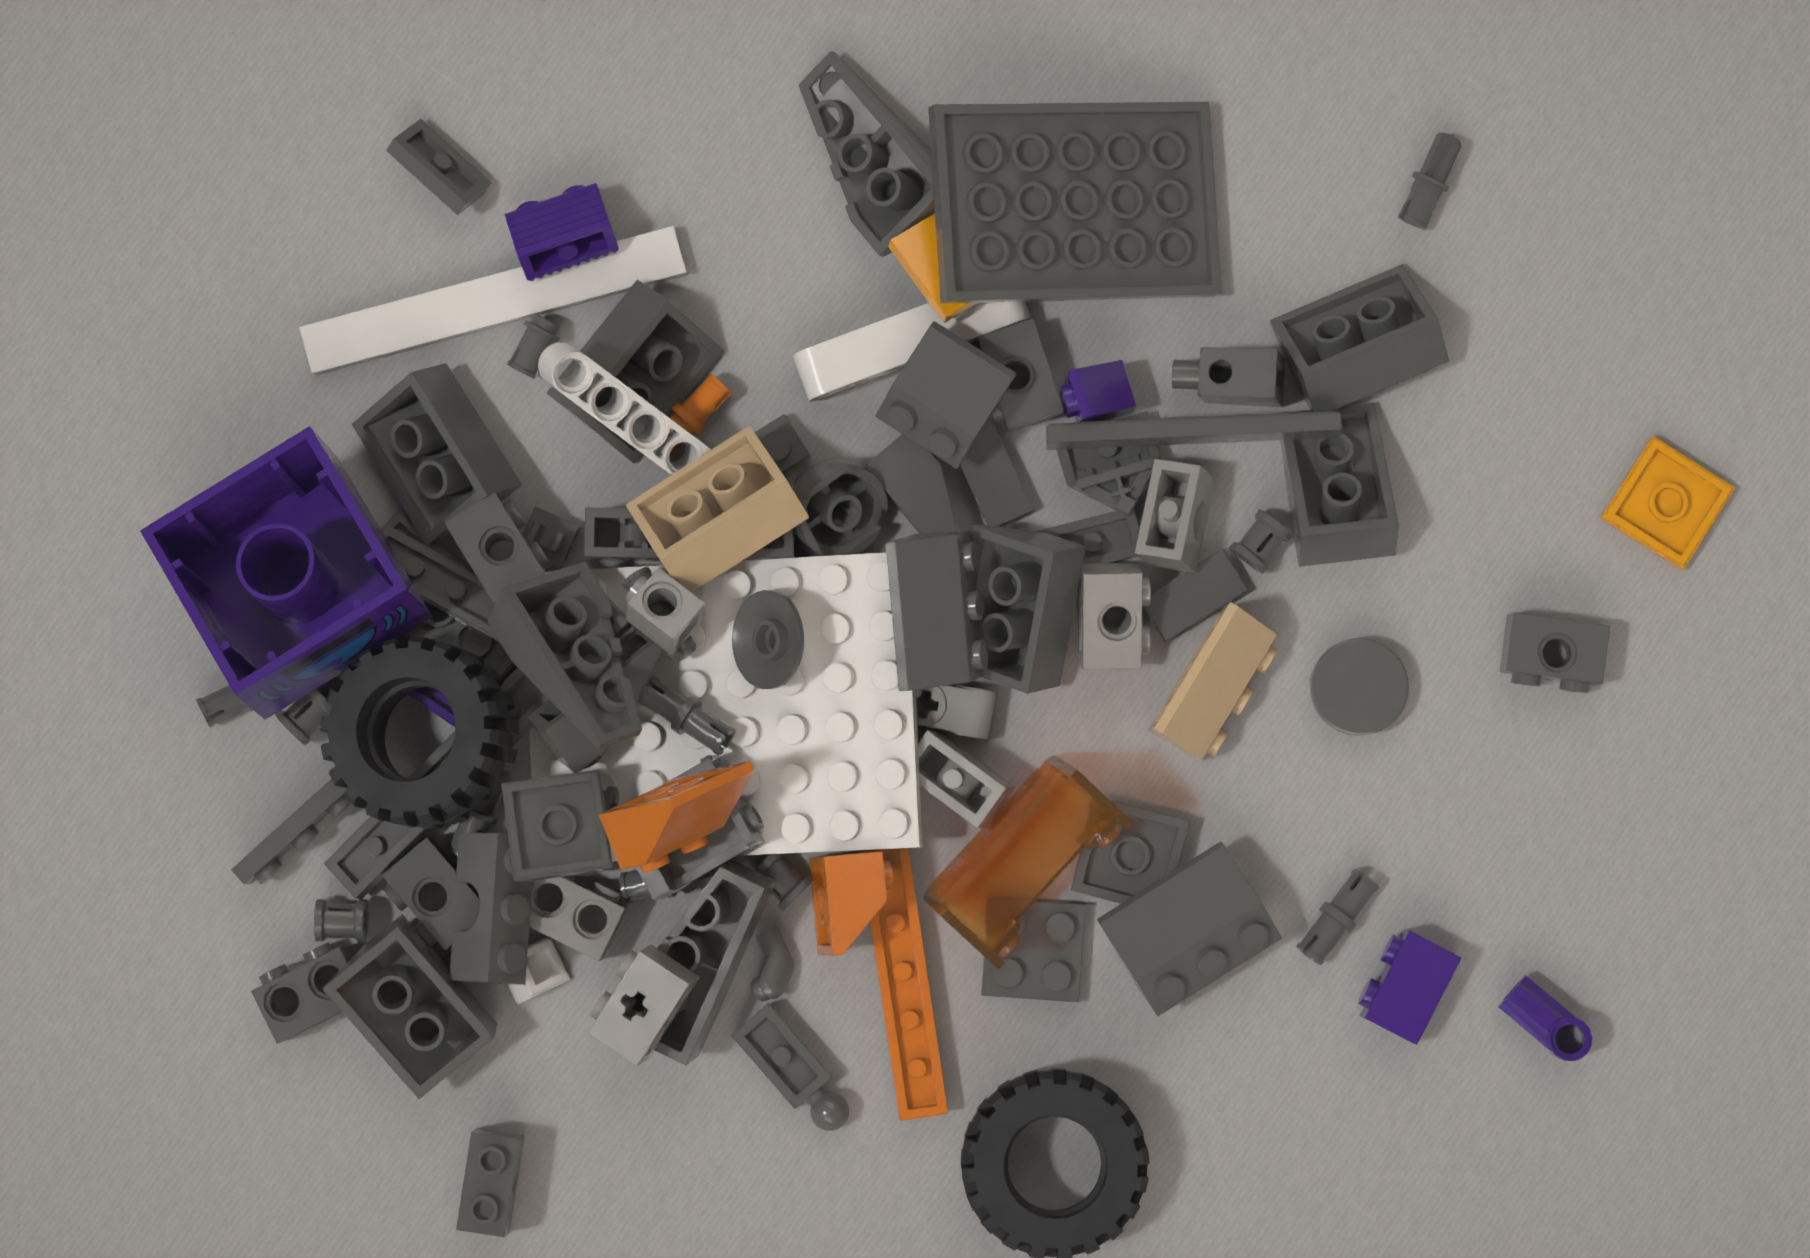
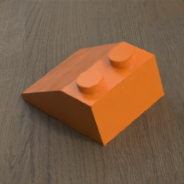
M751 760L677 777L599 814L621 870L640 866L642 872L646 873L670 862L668 854L679 848L682 854L709 844L710 841L707 835L725 826L754 771Z

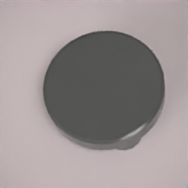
M1366 638L1348 639L1330 647L1317 661L1309 679L1311 699L1318 715L1333 729L1354 736L1374 734L1390 726L1402 713L1409 692L1407 672L1400 658L1386 645Z

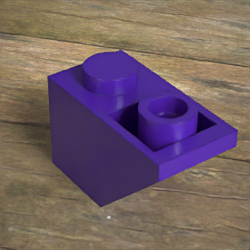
M1122 360L1070 370L1067 372L1064 381L1065 385L1060 386L1059 396L1067 419L1075 417L1076 422L1102 421L1132 412L1136 408Z

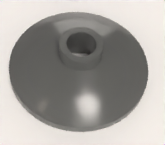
M773 590L758 591L749 596L743 602L736 615L732 631V649L737 667L742 676L757 688L776 689L785 685L796 673L804 650V629L797 608L786 595Z

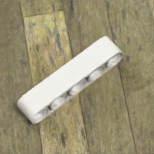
M1026 302L977 303L946 323H943L931 305L927 303L795 353L792 357L808 400L811 402L901 370L933 321L971 344L977 341V336L1032 318Z
M555 343L549 345L542 352L539 358L538 369L541 377L548 384L670 475L711 450L573 346L567 343ZM567 359H574L575 368L568 378L558 379L560 364ZM605 387H611L612 396L610 401L602 407H596L595 398L598 392ZM642 415H648L649 423L647 428L642 433L633 435L632 430L635 420ZM684 442L685 452L683 456L677 461L670 462L669 456L672 448L676 444Z

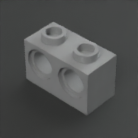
M577 875L532 881L529 927L597 961H601L628 907L618 903L622 894L598 882L595 883L593 889H590L575 882ZM547 883L557 885L563 893V903L554 912L542 909L537 901L539 889ZM589 905H598L606 912L607 924L599 933H590L581 924V914Z

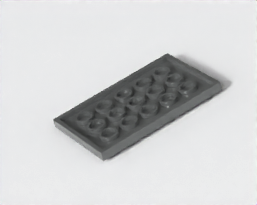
M1209 102L934 104L928 108L941 304L1215 297L1222 294Z

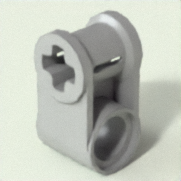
M958 685L916 690V698L920 697L921 691L924 690L929 692V700L936 702L935 711L926 712L924 719L917 717V726L943 730L947 734L989 740L997 692Z

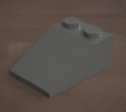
M1375 403L1342 406L1334 410L1341 413L1342 430L1338 438L1281 440L1291 526L1299 567L1396 555L1399 523ZM1311 410L1296 411V412H1287V413L1311 412Z

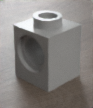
M660 568L649 579L644 576L640 577L625 597V600L628 601L626 620L672 656L704 619L705 603ZM663 601L669 603L674 608V611L666 616H658L650 611L649 606L655 602Z

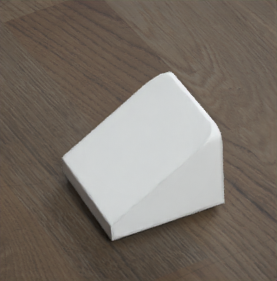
M548 936L528 945L526 984H507L517 1004L571 980L551 937Z

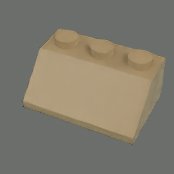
M750 425L625 504L669 575L691 593L810 518L787 479Z
M1232 602L1226 604L1197 649L1149 729V732L1197 761H1201L1206 753L1214 757L1228 735V732L1221 728L1230 712H1233L1239 716L1253 693V690L1246 686L1254 672L1257 670L1264 674L1278 652V649L1271 645L1277 634Z

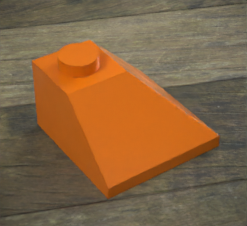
M882 851L809 858L810 877L814 880L811 883L818 955H843L886 903V890L893 889V873L890 861H883Z

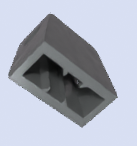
M1201 347L1200 360H1173L1172 388L1198 390V397L1204 403L1283 408L1286 359L1278 349ZM1222 369H1232L1231 378L1226 383H1216V376Z

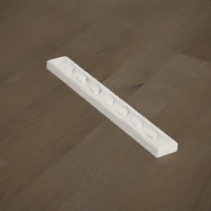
M671 226L617 241L619 250L616 253L609 252L607 256L600 255L598 259L591 258L588 263L582 261L579 266L572 265L570 269L563 268L561 272L554 271L552 275L545 274L543 278L536 277L534 281H528L522 267L301 326L299 329L311 374L317 375L533 316L534 313L539 315L629 290L637 279L643 284L649 285L686 275L687 272L675 228Z

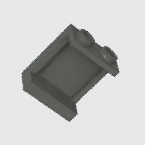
M707 755L700 759L701 763L677 777L732 764L727 759L721 761L718 755ZM740 796L725 826L707 835L710 841L709 844L682 854L679 848L668 854L670 859L668 864L655 870L643 873L640 866L636 867L653 900L665 899L765 842L759 831L764 828L763 820L751 802L744 804Z

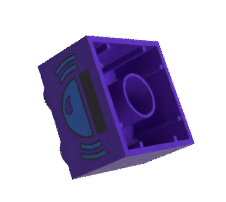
M311 426L140 530L232 691L264 720L336 677L347 665L353 666L360 662L359 654L368 648L381 649L384 641L399 638L433 617L340 460Z

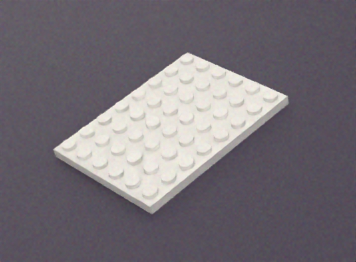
M868 553L745 560L692 592L705 603L704 619L690 635L696 644V650L681 661H672L663 649L646 683L651 687L649 679L656 676L661 682L685 698H696L702 702L701 708L726 725L735 728V735L729 746L725 748L721 745L724 748V752L719 755L721 761L727 759L732 765L751 760L754 771L741 794V798L744 804L751 802L760 814L764 828L759 831L765 842L742 855L923 847L916 690L899 691L887 554ZM664 565L590 569L606 595L625 615L628 603L625 597L628 591L624 589L622 583H624L623 581L629 575L645 567L650 568L651 574L660 568L669 575ZM763 590L778 591L786 595L797 608L804 629V650L800 665L794 676L785 685L776 689H760L751 685L740 673L732 649L733 625L741 605L749 596ZM632 626L619 640L622 641L636 627ZM636 700L635 703L642 727L640 735L611 745L604 751L602 758L596 764L582 769L580 772L600 770L603 790H606L608 786L617 787L619 792L618 805L677 777L701 763L700 759L707 755L716 754L688 734L683 733L679 735L671 730L670 722L644 705H640ZM533 726L529 730L531 779L574 773L557 760ZM611 847L612 861H617L614 851Z

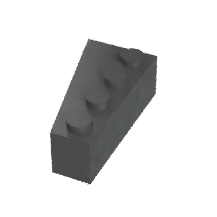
M734 860L728 862L718 869L683 914L677 925L657 947V949L700 978L656 1045L655 1051L684 1065H688L700 1055L776 880ZM638 993L634 996L637 999L634 1009L641 1012L645 1009L643 1000L646 996Z

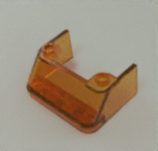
M1053 755L1045 760L1005 802L989 826L983 827L936 877L925 891L923 900L999 970L1005 964L1001 958L1008 955L1021 939V936L1017 933L1021 925L1018 919L1084 848L1087 850L1098 846L1100 849L1105 848L1119 834L1121 830L1119 825L1128 830L1134 822L1081 772Z

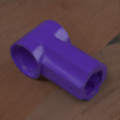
M1526 975L1511 989L1498 1006L1501 1011L1547 1048L1553 1056L1561 1060H1579L1588 1054L1592 1046V1034L1585 1022L1576 1018ZM1569 1024L1575 1026L1580 1031L1581 1044L1575 1051L1564 1053L1557 1047L1555 1037L1557 1031L1562 1026Z

